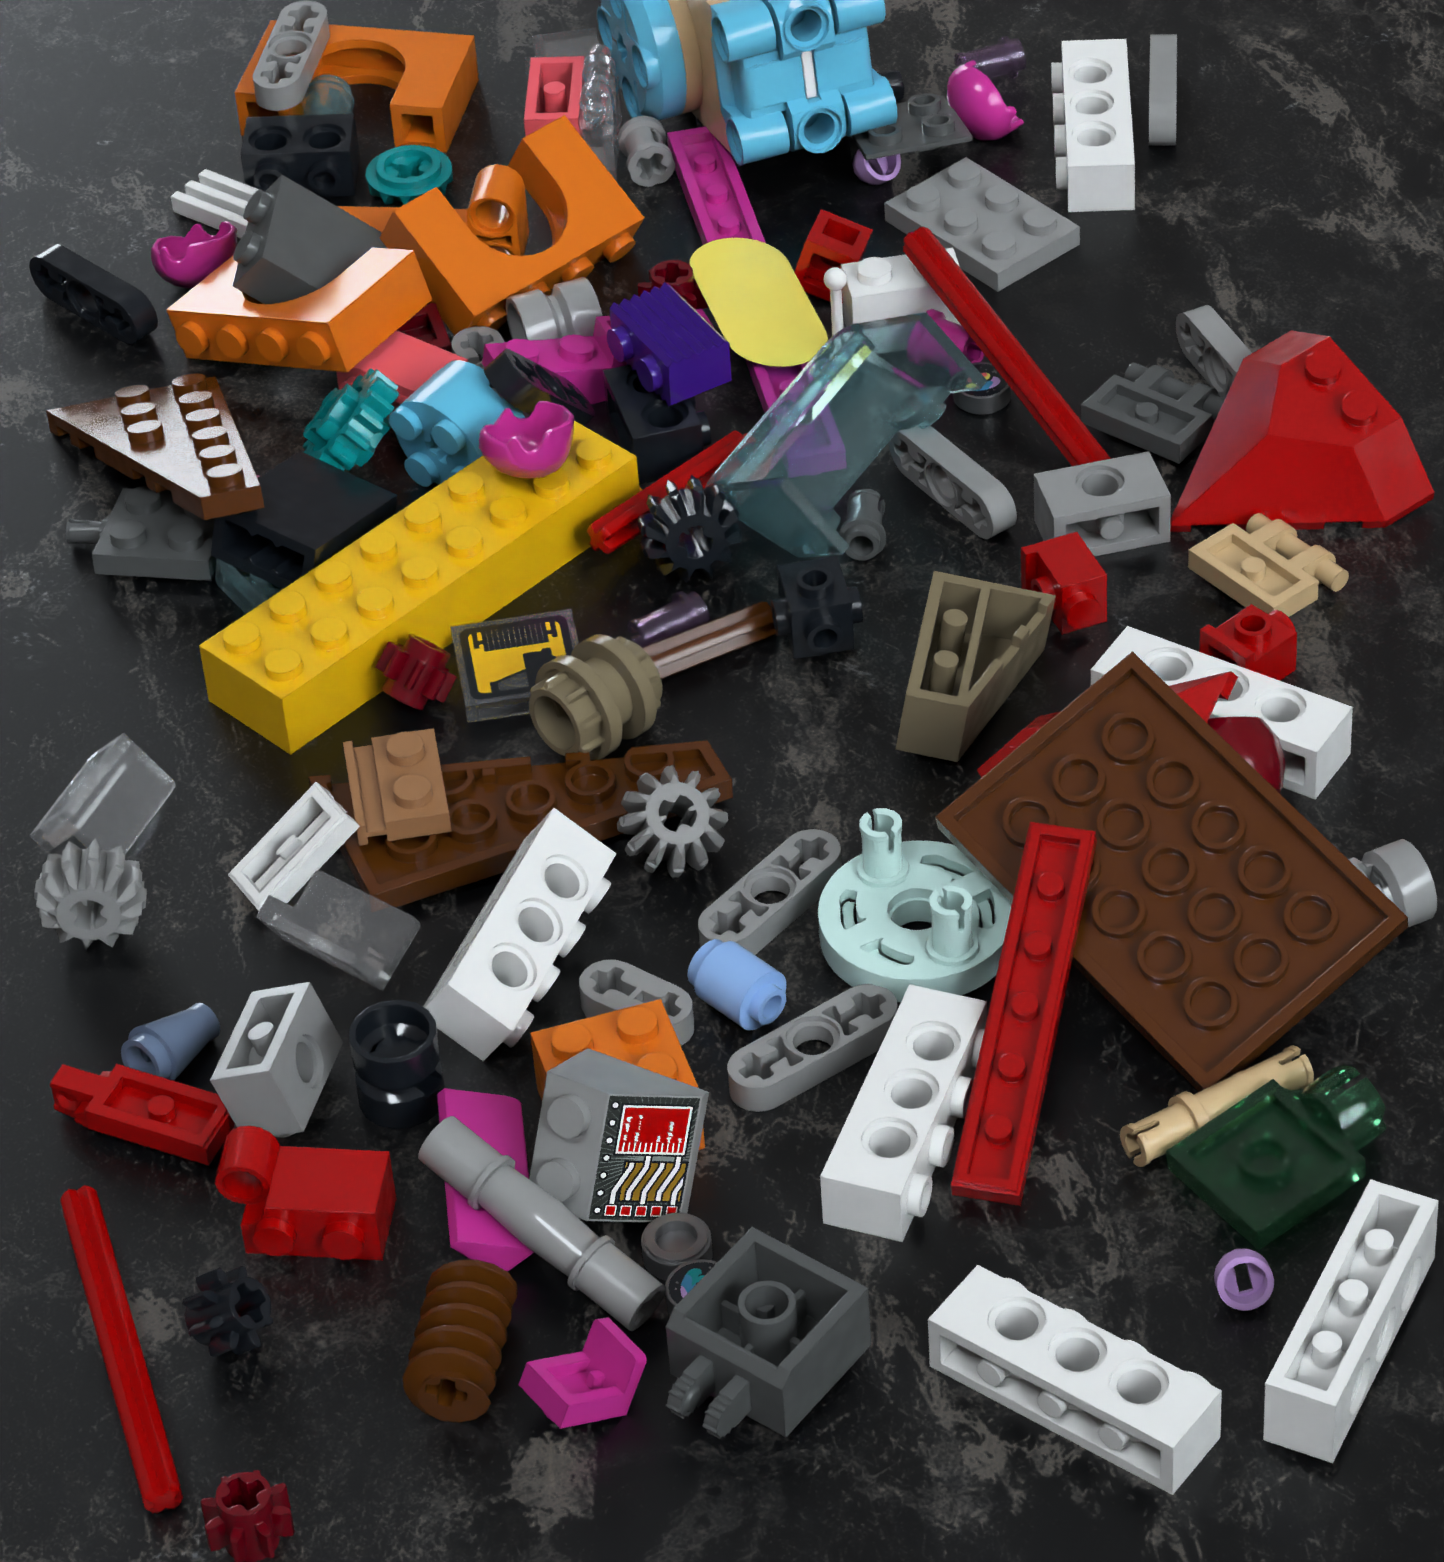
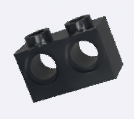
M354 113L247 117L241 149L245 184L266 191L281 175H284L320 197L355 196L360 153Z
M631 365L603 370L607 417L620 447L637 456L639 484L659 480L702 452L703 446L711 444L709 422L704 410L695 411V396L668 407L666 400L662 401L660 394L656 395L655 391L648 392L642 386L637 371H633Z

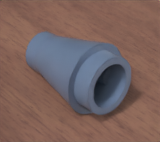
M195 1003L186 1010L135 1027L130 1031L128 1040L124 1042L121 1048L123 1064L126 1067L175 1081L200 1051L219 1035L220 1024L218 1018L207 1005Z

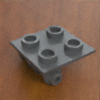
M922 93L910 97L908 102L897 104L898 117L895 124L852 135L851 138H846L845 145L849 160H853L854 154L858 149L866 160L903 153L911 155L915 154V151L924 152L944 149L948 145L973 141V136L954 108L950 107L944 95L938 96L932 93Z

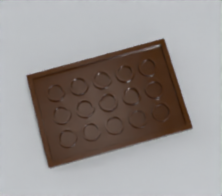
M1133 651L935 816L937 828L1011 903L1013 902L1030 822L1096 831L1097 845L1072 964L1198 1092L1231 1077L1235 1073L1243 1071L1408 928V917Z

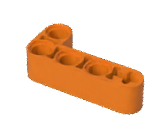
M500 164L488 165L481 169L476 176L468 209H455V211L473 234L489 247L506 254L524 256L529 237V222L523 179L516 170L509 166ZM337 206L380 232H383L392 212L399 208Z

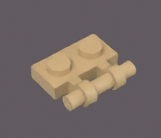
M1257 513L1250 518L1246 531L1232 523L1190 548L1188 555V568L1244 607L1252 604L1267 614L1272 610H1279L1290 617L1318 599L1319 584H1324L1332 591L1337 592L1346 585L1349 578V572L1336 564V558L1331 552L1320 545L1309 546L1297 538V530L1281 519L1272 521L1262 513Z

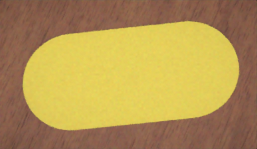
M723 238L702 245L692 254L689 265L693 269V277L724 338L729 342L730 348L736 354L757 364L788 367L807 363L818 357L825 350L828 342L827 332L788 259L778 249L758 240Z

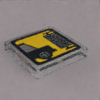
M571 609L451 627L453 648L467 722L530 713L529 699L531 688L535 685L539 669L557 656H571L574 647L579 644Z

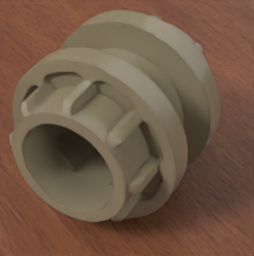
M596 634L577 644L571 656H557L539 669L535 685L531 688L529 699L530 716L540 737L558 754L565 756V753L589 752L590 760H600L615 751L620 745L621 739L636 738L652 727L656 719L657 709L661 706L662 681L653 660L638 644L622 636L614 639L607 635Z

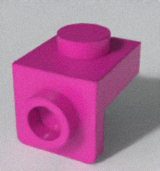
M610 1318L595 1319L582 1351L528 1361L521 1376L519 1386L560 1429L625 1416L628 1413L647 1358L644 1352Z

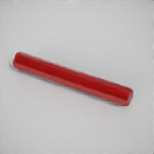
M734 430L592 522L587 529L591 538L589 543L594 551L602 550L605 554H610L641 534L637 525L638 516L650 513L646 504L648 495L664 498L667 495L665 488L667 480L674 482L680 490L685 488L691 475H693L696 479L700 480L704 489L714 482L717 484L752 461L756 455V451L752 446L754 442L753 437L749 433L742 435L739 431Z

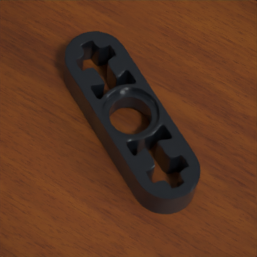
M55 244L30 260L31 276L36 286L48 299L126 344H134L156 330L158 326L156 311L142 291L66 247Z
M506 348L484 368V373L495 390L512 406L528 414L532 413L536 403L539 401H548L566 407L574 415V421L583 426L596 415L586 397L569 380Z

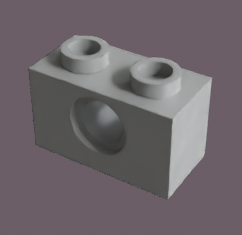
M1149 451L1034 474V521L1043 541L1077 531L1094 557L1170 542L1171 494Z
M306 982L251 992L210 1079L236 1127H260L279 1138L304 1132L343 1044L340 1035L311 983Z

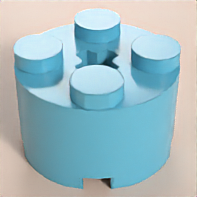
M461 360L449 362L435 372L390 413L388 418L389 424L395 432L402 450L408 457L404 462L405 469L417 484L423 487H429L433 482L441 484L483 456L479 449V434L484 425L494 424L505 408H510L515 417L525 418L522 410L512 406L504 398L502 399L489 386L491 383L481 367Z

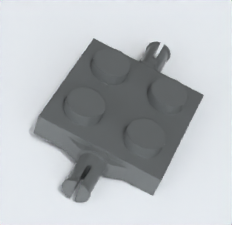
M147 486L134 489L123 488L111 514L103 518L102 521L74 520L69 518V522L66 524L65 534L68 544H96L92 553L95 574L211 581L218 563L221 562V560L211 556L215 518L203 520L175 504L171 491L164 490L156 493L147 488Z

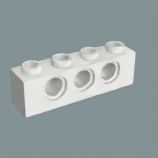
M1127 40L1062 41V62L1051 63L1056 190H1067L1068 212L1135 210V159Z
M1129 626L1123 630L1091 668V685H1093L1133 651L1168 686L1225 672H1233L1238 678L1228 700L1218 698L1209 718L1243 716L1262 718L1279 737L1286 761L1283 788L1312 799H1316L1351 754L1352 706Z
M553 808L523 840L423 1006L429 1010L435 1019L436 1027L482 1061L502 1042L512 1048L523 1036L534 1018V1015L526 1010L532 999L539 1002L554 984L560 973V970L553 965L557 955L564 958L582 936L586 925L578 920L582 912L591 913L608 891L611 882L603 876L617 853Z
M909 984L820 1175L823 1224L903 1242L913 1217L924 1216L932 1193L931 1176L936 1166L944 1168L947 1165L954 1142V1124L957 1118L965 1119L987 1021V1001Z
M1370 1179L1265 1383L1264 1441L1330 1463L1334 1462L1435 1258L1439 1200Z
M977 1265L928 1319L930 1367L1172 1495L1221 1438L1222 1390L1212 1386L1199 1374L1190 1371L1185 1372L1150 1354L1140 1344L1131 1340H1123L1088 1322L1078 1312L1071 1309H1063L1037 1296L1014 1279L1002 1278Z

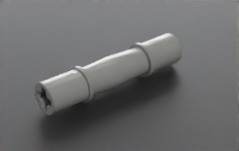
M454 1116L447 1117L441 1121L427 1136L419 1150L418 1159L468 1199V1205L474 1210H479L483 1207L524 1246L568 1276L567 1284L574 1291L580 1290L629 1331L639 1328L654 1313L665 1295L666 1286L617 1248L615 1241L608 1235L599 1237L558 1199L515 1170V1160L509 1155L499 1153Z

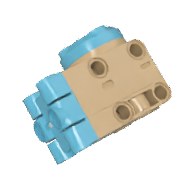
M601 0V6L597 8L599 32L604 46L609 53L614 73L631 118L650 116L659 121L692 112L703 126H706L716 139L732 154L734 160L740 166L804 148L815 154L825 153L833 149L845 135L849 137L897 122V104L892 87L886 77L880 76L871 65L867 26L882 23L885 20L884 0Z

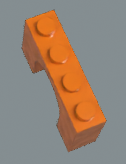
M271 20L235 90L241 136H244L247 117L305 115L308 107L314 100L338 87L352 84L387 86L396 90L390 102L395 147L420 145L447 153L479 81L474 35L329 24V40L303 100L293 108L272 111L264 109L257 104L253 83L254 70L277 21Z
M565 115L522 138L508 164L509 167L520 174L525 189L541 208L549 222L552 232V246L547 250L533 255L519 256L506 254L489 247L473 234L438 187L429 190L392 212L380 239L388 249L414 250L432 297V301L429 303H436L441 319L454 336L461 330L474 326H486L498 330L507 321L506 300L508 297L536 289L541 290L546 296L551 295V289H553L555 284L587 277L594 269V264L605 258L610 263L615 262L635 246L636 241L633 237L645 217Z
M371 248L327 285L305 296L274 304H263L233 287L238 262L234 261L232 256L167 309V313L175 329L177 342L183 349L186 358L349 372L432 301V297L414 250Z

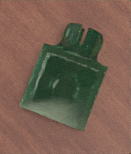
M1348 1065L1333 1067L1305 1088L1293 1091L1282 1087L1272 1079L1166 1151L1168 1169L1256 1249L1260 1250L1366 1177L1365 1158L1357 1151L1385 1132L1387 1126L1383 1121V1114L1386 1107L1379 1093L1366 1077L1348 1090L1342 1087L1359 1075L1356 1068Z

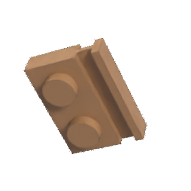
M434 728L372 737V745L353 748L352 741L343 742L354 817L360 826L357 829L359 846L368 845V837L387 834V840L394 841L452 832Z

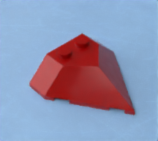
M1291 330L1243 358L1172 514L1170 532H1191V525L1228 526L1232 523L1246 531L1248 521L1257 513H1262L1272 521L1281 519L1296 530L1324 529V524L1331 522H1362V528H1386L1434 499V490L1402 417L1332 338L1326 335Z

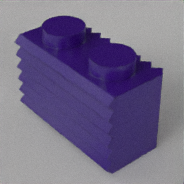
M664 282L660 289L654 286L650 293L644 290L640 297L634 294L630 301L624 298L620 305L614 302L609 308L611 329L607 331V342L612 355L618 362L626 361L627 365L630 364L632 370L637 371L642 386L648 392L655 391L656 395L660 394L662 401L666 400L668 407L732 381L729 342L671 285Z

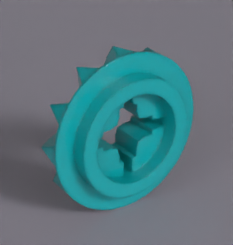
M420 145L399 146L379 154L368 164L365 174L370 195L382 197L384 204H392L397 201L406 204L435 187H438L444 195L446 194V186L453 181L452 163L448 156L435 148Z

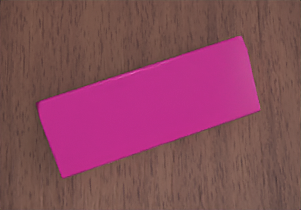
M446 1088L437 1093L439 1123L447 1117H456L499 1153L509 1155L514 1159L515 1170L529 1179L522 1106L518 1099L505 1095ZM445 1182L449 1238L452 1249L470 1260H480L495 1264L507 1272L533 1253L483 1207L479 1210H474L468 1205V1199Z

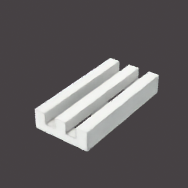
M204 169L198 174L199 182L190 180L184 185L186 194L177 191L171 196L173 212L218 230L221 222L228 221L237 228V237L242 238L248 221L243 218L244 210L252 195L259 189Z
M315 782L231 870L228 876L256 909L272 920L360 826L353 818L346 814L347 811L334 800V797L327 789Z

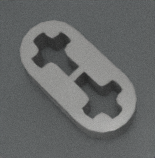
M616 959L595 962L585 968L580 975L581 1008L587 1018L661 999L680 1045L682 1046L688 1042L694 1034L693 1002L690 995L682 988L629 963Z

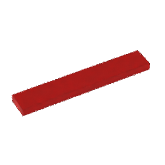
M1030 822L951 1181L952 1195L1021 1206L1096 850V831Z

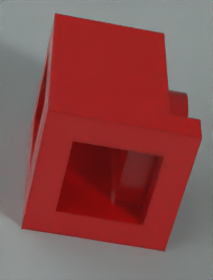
M821 209L805 241L794 271L804 291L831 302L830 289L824 284L825 272L832 267L841 268V264L862 261L873 229Z
M1077 531L1021 547V588L1056 595L1051 619L1062 635L1107 622V574Z
M1250 604L1217 628L1210 624L1201 628L1199 652L1232 664L1236 663L1240 667L1281 681L1296 670L1297 632L1291 619L1282 611L1272 610L1267 614Z

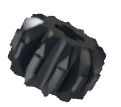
M691 475L685 488L679 490L674 482L667 480L665 486L667 495L664 498L648 495L646 504L650 513L638 516L637 525L641 534L644 535L640 542L641 548L646 557L654 559L657 570L663 573L664 576L676 570L679 578L688 583L694 570L701 568L704 575L712 578V563L715 560L731 563L733 554L729 545L741 542V531L738 524L735 523L739 520V512L733 501L725 499L726 496L722 488L716 485L715 482L703 489L700 480Z

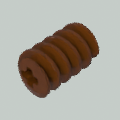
M457 1260L443 1264L432 1273L426 1286V1297L420 1309V1319L415 1328V1340L409 1351V1362L402 1377L404 1392L411 1403L423 1413L440 1421L460 1423L475 1420L487 1412L491 1404L488 1395L491 1394L496 1385L495 1372L502 1361L501 1350L507 1340L506 1328L512 1320V1306L518 1295L517 1283L507 1271L495 1264L480 1260Z

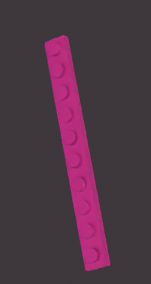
M706 126L668 132V147L672 152L675 170L702 244L704 245L723 238H747L766 243L732 154L716 139ZM745 359L789 480L817 477L822 474L847 470L846 450L812 362L809 361L796 366L774 367L757 364Z

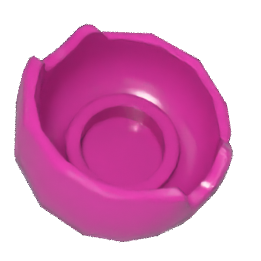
M973 60L955 69L949 77L947 101L975 139L980 141L1001 139L1023 125L1024 121L1015 115L1016 109L1013 106H1007L1004 103L999 91L989 77L973 67L976 65V62Z
M223 221L219 226L218 233L210 235L203 229L201 224L197 223L193 225L185 237L168 236L156 239L151 248V262L155 271L163 280L172 285L194 288L234 255L237 247V228L230 222Z
M548 401L536 403L534 410L527 418H517L513 415L510 408H505L494 424L483 426L479 434V449L484 458L494 468L504 474L517 478L545 477L556 472L569 455L573 439L574 415L566 407Z

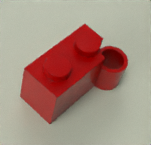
M239 1126L230 1131L224 1144L215 1185L218 1192L225 1198L235 1203L246 1204L241 1222L246 1253L267 1254L270 1256L326 1257L340 1260H383L397 1199L389 1151L280 1146L273 1134L260 1127Z

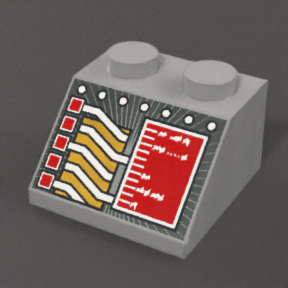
M587 1048L547 1071L529 1180L558 1199L574 1215L585 1221L651 1222L669 1213H688L709 1092Z

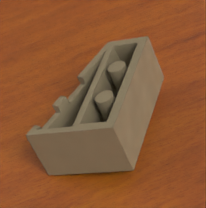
M934 571L905 695L895 750L958 762L1045 650L1056 595Z

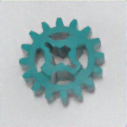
M370 368L364 376L361 374L357 376L352 386L347 383L341 390L335 387L324 398L314 418L304 429L303 436L308 440L303 445L305 449L303 453L343 471L344 469L350 471L356 464L362 467L374 455L375 448L383 436L391 429L388 418L394 409V406L391 404L399 396V392L396 391L399 386L376 369L374 371Z

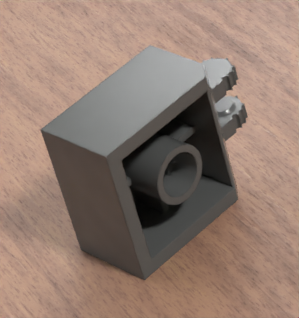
M751 1227L673 1308L666 1325L670 1374L677 1377V1381L672 1384L673 1386L668 1392L669 1396L666 1407L671 1409L670 1412L684 1419L689 1417L691 1413H694L695 1408H699L711 1396L714 1400L709 1404L707 1411H705L706 1414L702 1427L706 1428L707 1432L719 1439L721 1437L725 1438L726 1434H730L733 1427L735 1428L745 1416H748L780 1435L787 1437L871 1346L868 1287Z

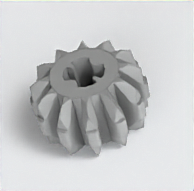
M673 765L664 768L661 773L660 782L651 774L644 773L637 781L639 792L627 791L622 798L621 805L628 814L619 818L617 830L624 834L635 835L625 847L627 855H637L643 850L649 854L644 865L647 873H653L661 860L666 861L668 872L672 878L681 876L684 871L685 861L692 868L700 871L708 863L707 852H719L725 840L716 830L726 825L728 813L720 809L710 808L720 797L719 788H709L702 793L696 789L701 778L699 771H692L684 783L679 782L678 773ZM669 812L675 813L682 818L676 831H671L663 825Z
M95 838L87 849H81L68 841L65 849L62 851V855L48 854L47 860L42 867V873H40V877L35 883L34 899L37 900L36 907L39 908L42 927L56 928L60 943L73 937L81 939L85 950H87L93 940L100 939L113 947L119 934L133 935L139 921V916L142 915V909L146 907L147 889L144 888L145 882L142 881L139 861L125 860L121 845L109 851L101 850Z

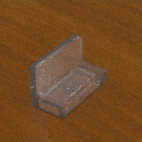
M122 733L90 756L30 834V837L47 853L72 836H75L86 848L89 847L95 838L101 850L109 851L121 845L123 853L126 855L175 789L176 783L125 733Z
M323 871L314 873L295 907L269 895L256 915L258 920L282 940L382 991L420 929V922L413 916Z

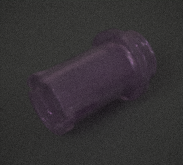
M1007 36L1000 37L998 44L965 53H956L954 56L956 66L964 65L972 60L975 61L976 65L973 67L987 75L989 79L1006 74L1009 79L1015 78L1018 75V71L1026 68V58L1021 42L1018 38L1009 40Z
M678 591L673 594L672 602L638 619L630 620L628 622V631L631 634L639 632L638 635L631 637V640L642 648L709 622L710 615L704 601L696 592L692 591L685 594L683 591Z

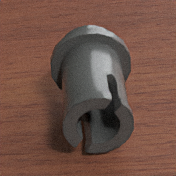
M872 489L856 490L850 495L847 500V520L839 530L838 542L841 548L849 557L859 561L872 559L883 550L886 544V531L882 525L885 513V500L879 501L881 495Z

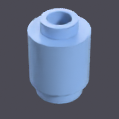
M719 939L710 940L695 953L690 962L687 976L689 983L694 986L696 995L745 1030H755L763 1025H768L776 1020L783 1011L786 1004L785 976L738 943L733 941L723 942Z

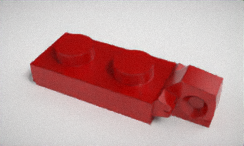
M62 1064L50 1081L55 1102L53 1105L54 1109L75 1118L74 1121L100 1133L208 1166L226 1140L227 1135L235 1126L218 1094L120 1064H116L112 1071H102L100 1075Z

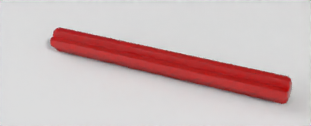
M919 227L914 232H909L904 237L903 252L1072 466L1111 459L932 231L927 227Z
M83 1185L78 1190L68 1189L60 1199L63 1215L144 1507L148 1511L157 1514L165 1508L175 1509L183 1499L181 1485L97 1191L88 1185Z

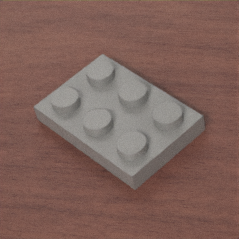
M967 157L884 203L886 222L905 234L914 232L919 227H927L944 248L953 247L962 270L997 292L1080 245V226Z

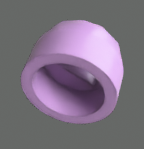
M858 149L854 154L852 165L854 173L860 181L869 185H880L898 175L901 168V157L898 154L866 160Z
M1248 1248L1234 1249L1224 1254L1216 1266L1214 1273L1215 1285L1221 1299L1228 1306L1237 1310H1252L1263 1305L1271 1296L1274 1288V1276L1268 1262L1261 1254ZM1245 1263L1252 1288L1239 1292L1234 1266Z

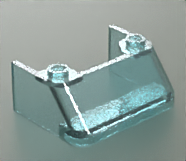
M927 312L851 324L833 335L820 348L707 482L706 487L715 482L716 485L722 488L726 496L725 499L734 502L739 512V521L797 558L843 555L850 545L836 530L841 517L833 509L898 430L910 429L918 426L919 429L929 427L944 413L946 409L944 401L951 393L981 390L987 380Z

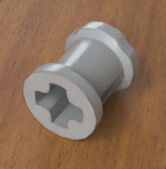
M638 116L626 121L620 128L617 138L621 152L624 156L628 157L626 165L632 181L645 187H652L667 181L674 172L675 161L670 148L665 145L666 132L661 122L650 116Z

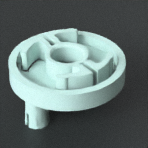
M886 808L873 809L874 830H872L871 816L868 812L863 814L859 824L862 838V854L845 863L834 873L825 885L818 905L820 946L832 970L852 987L862 984H873L887 988L894 994L897 1002L902 1001L909 984L956 995H964L990 981L997 975L1012 903L955 845L936 841L902 842V819L898 813ZM849 899L856 900V917L858 924H856L855 919V903L848 901ZM987 899H991V901H992V903H993V906H994V913H995V923H994V924L992 923V911H991V907H990V904H989V902H988ZM914 921H925L932 924L931 928L923 930H910L900 926Z

